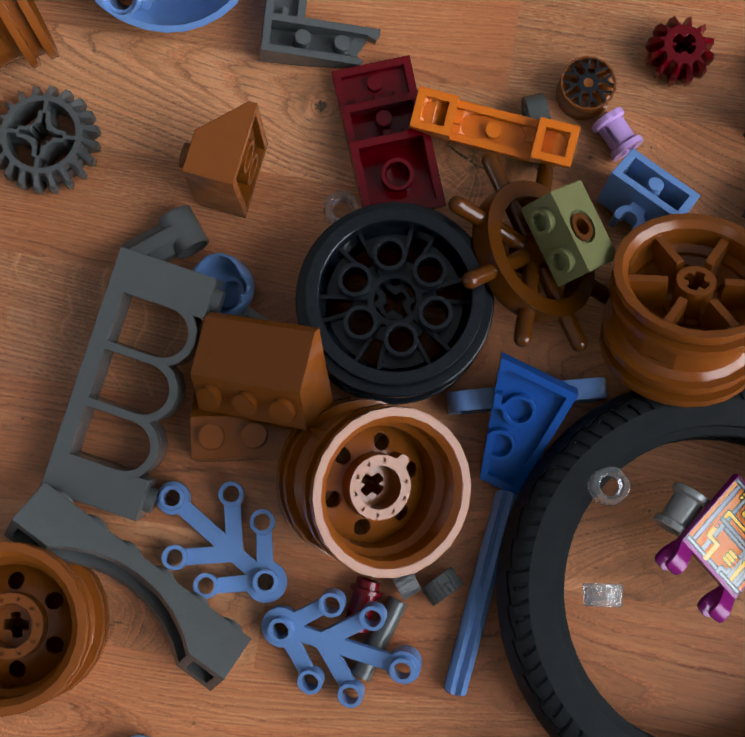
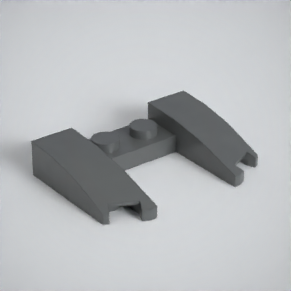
M266 0L259 61L309 67H355L363 62L357 55L365 43L368 41L375 44L380 36L381 29L305 18L307 0Z

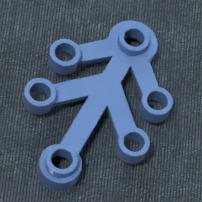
M171 481L159 488L160 492L156 502L160 510L169 515H180L214 546L184 548L181 545H170L162 553L163 565L169 570H180L186 565L232 562L245 574L217 578L212 573H202L194 579V592L208 599L217 593L247 591L254 600L261 603L276 601L284 594L287 587V575L284 569L275 563L273 559L272 530L275 527L276 519L272 512L265 509L256 510L249 520L251 529L256 533L257 561L243 549L241 503L244 500L245 491L239 483L228 481L218 491L219 500L224 504L225 532L191 503L192 495L186 485ZM230 486H235L239 490V497L234 502H228L224 496L225 490ZM171 490H176L180 495V500L175 506L168 505L165 499L166 494ZM260 514H266L270 518V526L265 530H260L255 525V519ZM174 549L179 550L183 557L182 562L177 566L172 565L168 560L169 553ZM264 573L270 574L274 580V584L269 590L262 589L258 584L259 577ZM205 577L210 578L214 583V588L209 594L201 592L199 588V582Z
M337 588L327 589L321 598L297 610L284 605L271 608L262 619V633L270 644L285 648L299 672L297 679L298 687L306 694L312 695L320 691L325 681V674L319 666L313 665L303 643L318 649L340 687L337 694L338 700L347 708H355L360 705L365 695V687L351 673L343 656L386 670L391 679L401 684L411 683L419 676L422 667V656L414 647L400 645L393 649L392 652H388L348 638L364 629L377 631L383 627L387 618V610L380 602L370 601L364 605L361 611L323 630L307 624L323 615L334 618L342 613L347 600L345 594ZM333 597L337 599L339 607H329L326 603V598ZM370 610L376 611L381 619L379 621H371L368 619L366 612ZM283 623L286 625L288 633L278 631L275 624ZM396 664H407L410 672H400L396 668ZM310 674L315 676L318 683H308L305 679V675ZM345 689H355L358 697H349L345 693Z

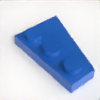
M501 351L480 466V479L502 490L518 495L530 472L537 464L578 396L577 388Z

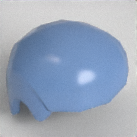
M218 252L205 256L194 267L193 271L224 282L221 290L226 291V298L220 313L236 316L243 314L255 293L254 277L244 262L233 256Z

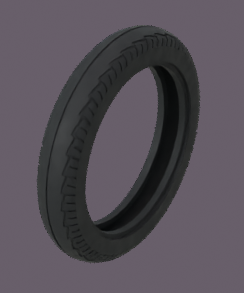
M745 389L724 402L706 407L686 408L661 404L645 398L633 390L623 393L593 409L569 427L543 454L523 484L509 515L500 548L497 571L498 619L505 652L517 685L533 714L550 737H655L627 722L607 703L587 676L577 656L569 632L564 600L565 570L568 553L578 524L593 498L609 479L637 457L656 447L678 441L717 440L745 446Z

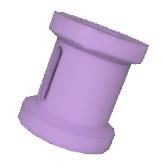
M617 107L603 115L591 128L594 134L599 133L610 148L612 151L610 157L613 161L625 157L632 148L636 149L644 141L641 135H635L623 118L625 112L622 107Z

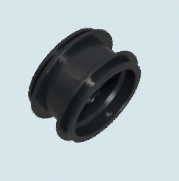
M387 202L362 207L344 215L317 238L308 251L299 272L296 286V313L299 325L320 329L328 378L331 382L355 397L371 398L390 405H401L419 402L443 392L460 379L469 369L487 338L494 312V295L486 283L473 289H467L462 284L463 274L479 267L478 260L473 252L472 238L463 228L433 209L411 203ZM410 247L422 251L414 264L406 262ZM393 249L400 254L401 260L396 265L385 266L381 264L377 256L382 250ZM365 251L372 266L367 268L365 265L358 263L354 257ZM424 265H432L439 270L441 277L435 282L428 283L419 278L417 270ZM359 274L366 279L367 285L359 292H351L344 287L343 282L349 275ZM390 282H399V285L393 286ZM407 286L412 290L415 297H410L408 291L405 290ZM456 286L459 299H445L442 296H437L436 292ZM385 294L394 302L400 299L403 301L401 307L403 317L395 310H391L388 313L385 311L387 308ZM328 302L353 303V307L348 311L328 317ZM431 306L440 307L446 313L447 320L441 325H431L423 317L424 310ZM361 315L368 317L373 324L372 329L368 333L357 335L349 329L348 325L352 318ZM405 332L411 337L413 345L408 350L400 352L392 349L388 339L393 333ZM423 333L443 349L431 359H429L419 340ZM373 339L376 342L382 343L377 366L361 360Z

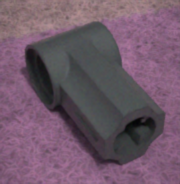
M184 205L167 212L158 220L157 226L120 246L169 262L175 258L184 259L198 253L208 245L209 240L190 206Z

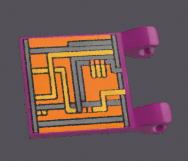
M735 473L680 536L660 549L655 555L657 565L661 569L669 570L675 575L681 574L687 568L693 555L719 585L697 603L698 610L705 617H712L714 621L719 623L728 618L735 599L745 588V481L739 474Z

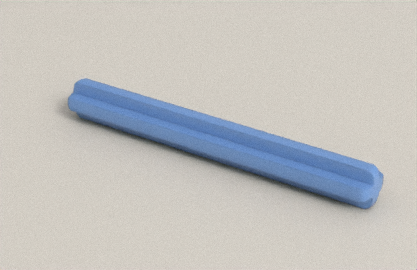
M497 490L494 495L444 684L445 691L456 696H465L467 694L497 579L500 548L504 531L517 498L516 494L506 490Z

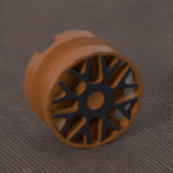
M582 56L572 60L565 67L556 87V99L559 107L566 115L576 120H590L598 117L606 110L616 91V77L613 69L604 60L595 56Z

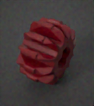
M675 16L670 18L666 25L660 23L655 27L653 37L649 38L645 45V50L650 52L645 59L646 65L657 66L653 73L654 78L661 77L663 74L668 76V87L674 85L677 78L684 87L690 85L693 77L701 79L707 72L706 66L710 65L714 60L715 54L710 51L714 45V38L703 37L702 35L706 31V24L696 29L692 26L691 16L686 18L682 25Z

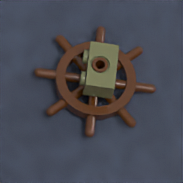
M488 152L483 155L481 163L495 192L490 194L479 207L461 196L452 197L448 203L449 209L453 213L473 224L472 246L479 267L464 273L461 279L462 284L467 289H473L486 283L496 299L509 311L517 315L514 342L517 346L527 347L531 343L534 322L550 323L558 320L572 349L577 352L584 351L588 342L574 313L586 304L590 296L603 304L607 303L610 297L609 288L595 280V269L613 261L616 250L581 180L552 191L553 168L552 166L542 164L537 169L536 182L521 180L510 183L498 157L494 153ZM504 212H506L513 228L502 222ZM503 243L509 246V254L507 255ZM515 271L522 274V281L517 276ZM539 282L547 298L537 294ZM565 284V288L563 291L561 286Z

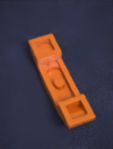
M419 86L409 128L442 140L484 152H492L500 156L555 167H571L581 129L580 126L540 117L537 120L459 100L460 96Z

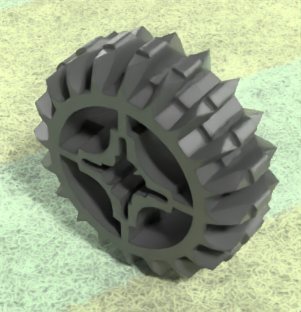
M33 85L32 96L27 97L24 92L18 91L17 95L20 101L15 105L10 101H5L4 106L7 108L8 113L6 115L0 114V169L5 170L4 176L10 182L17 181V185L26 191L32 186L36 194L42 195L47 185L53 194H59L60 183L63 182L69 189H74L75 185L72 178L78 175L83 180L87 179L88 175L83 170V167L85 165L95 167L97 161L90 154L101 152V145L95 140L101 136V130L97 125H93L96 122L94 113L89 110L86 111L87 105L81 98L74 100L71 91L66 89L59 95L57 88L50 85L44 95L39 87ZM58 115L65 116L74 122L75 136L68 135L66 131L60 130V124L57 121ZM36 118V120L32 124L27 125L29 122ZM48 135L52 136L50 142L46 140V136ZM42 139H45L47 144L40 145L39 143ZM18 145H24L27 150H32L33 167L25 165L20 161L17 150ZM67 155L64 159L55 164L56 160L60 156Z

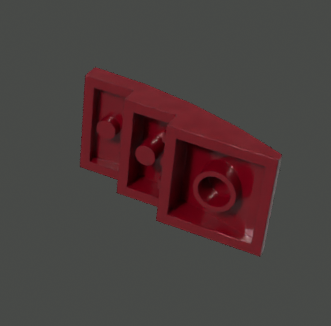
M410 55L332 71V79L362 207L387 202L411 203L430 209L446 207L432 138L430 135L409 128L418 94Z

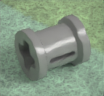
M675 482L672 487L674 494L661 514L657 513L653 520L666 531L679 537L710 500L695 489L683 483Z

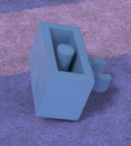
M632 148L613 170L596 201L614 213L610 219L609 226L613 228L619 221H625L631 225L632 231L635 227L653 218L669 214L689 213L701 195Z

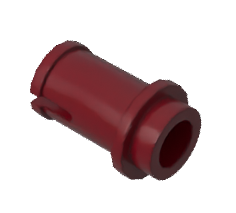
M357 576L356 582L350 585L353 593L345 618L361 611L366 603L376 601L377 597H382L383 592L380 591L381 583L373 579ZM373 610L366 612L369 620H371ZM364 629V630H362V631H360V632H361V633H368L369 630Z

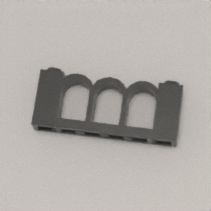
M124 247L120 248L41 486L46 482L53 489L58 488L66 492L72 500L133 521L145 517L146 512L150 514L153 512L160 490L155 489L158 477L148 473L161 464L166 455L168 443L165 429L159 421L167 419L177 412L185 399L186 384L183 374L177 366L187 364L195 357L203 327L201 319H205L209 312H221L226 298V291L221 290L223 281ZM133 296L169 307L182 315L187 323L189 332L187 342L179 353L175 356L164 358L118 342ZM114 352L151 364L164 373L170 388L168 399L162 408L154 413H148L99 396ZM95 409L125 418L143 427L150 440V452L146 461L138 468L126 467L81 451Z

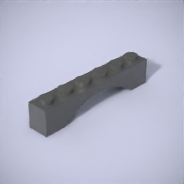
M46 482L12 518L4 534L12 542L31 543L43 549H48L67 563L85 566L106 574L129 588L147 605L159 621L171 645L176 666L210 691L225 679L251 640L250 637L243 633L241 626L237 622L219 615L209 607V603L203 596L186 590L175 581V577L170 571L164 567L152 564L142 556L137 546L127 540L119 539L108 530L106 524L99 517L86 514L73 503L72 498L66 492L58 488L53 489Z

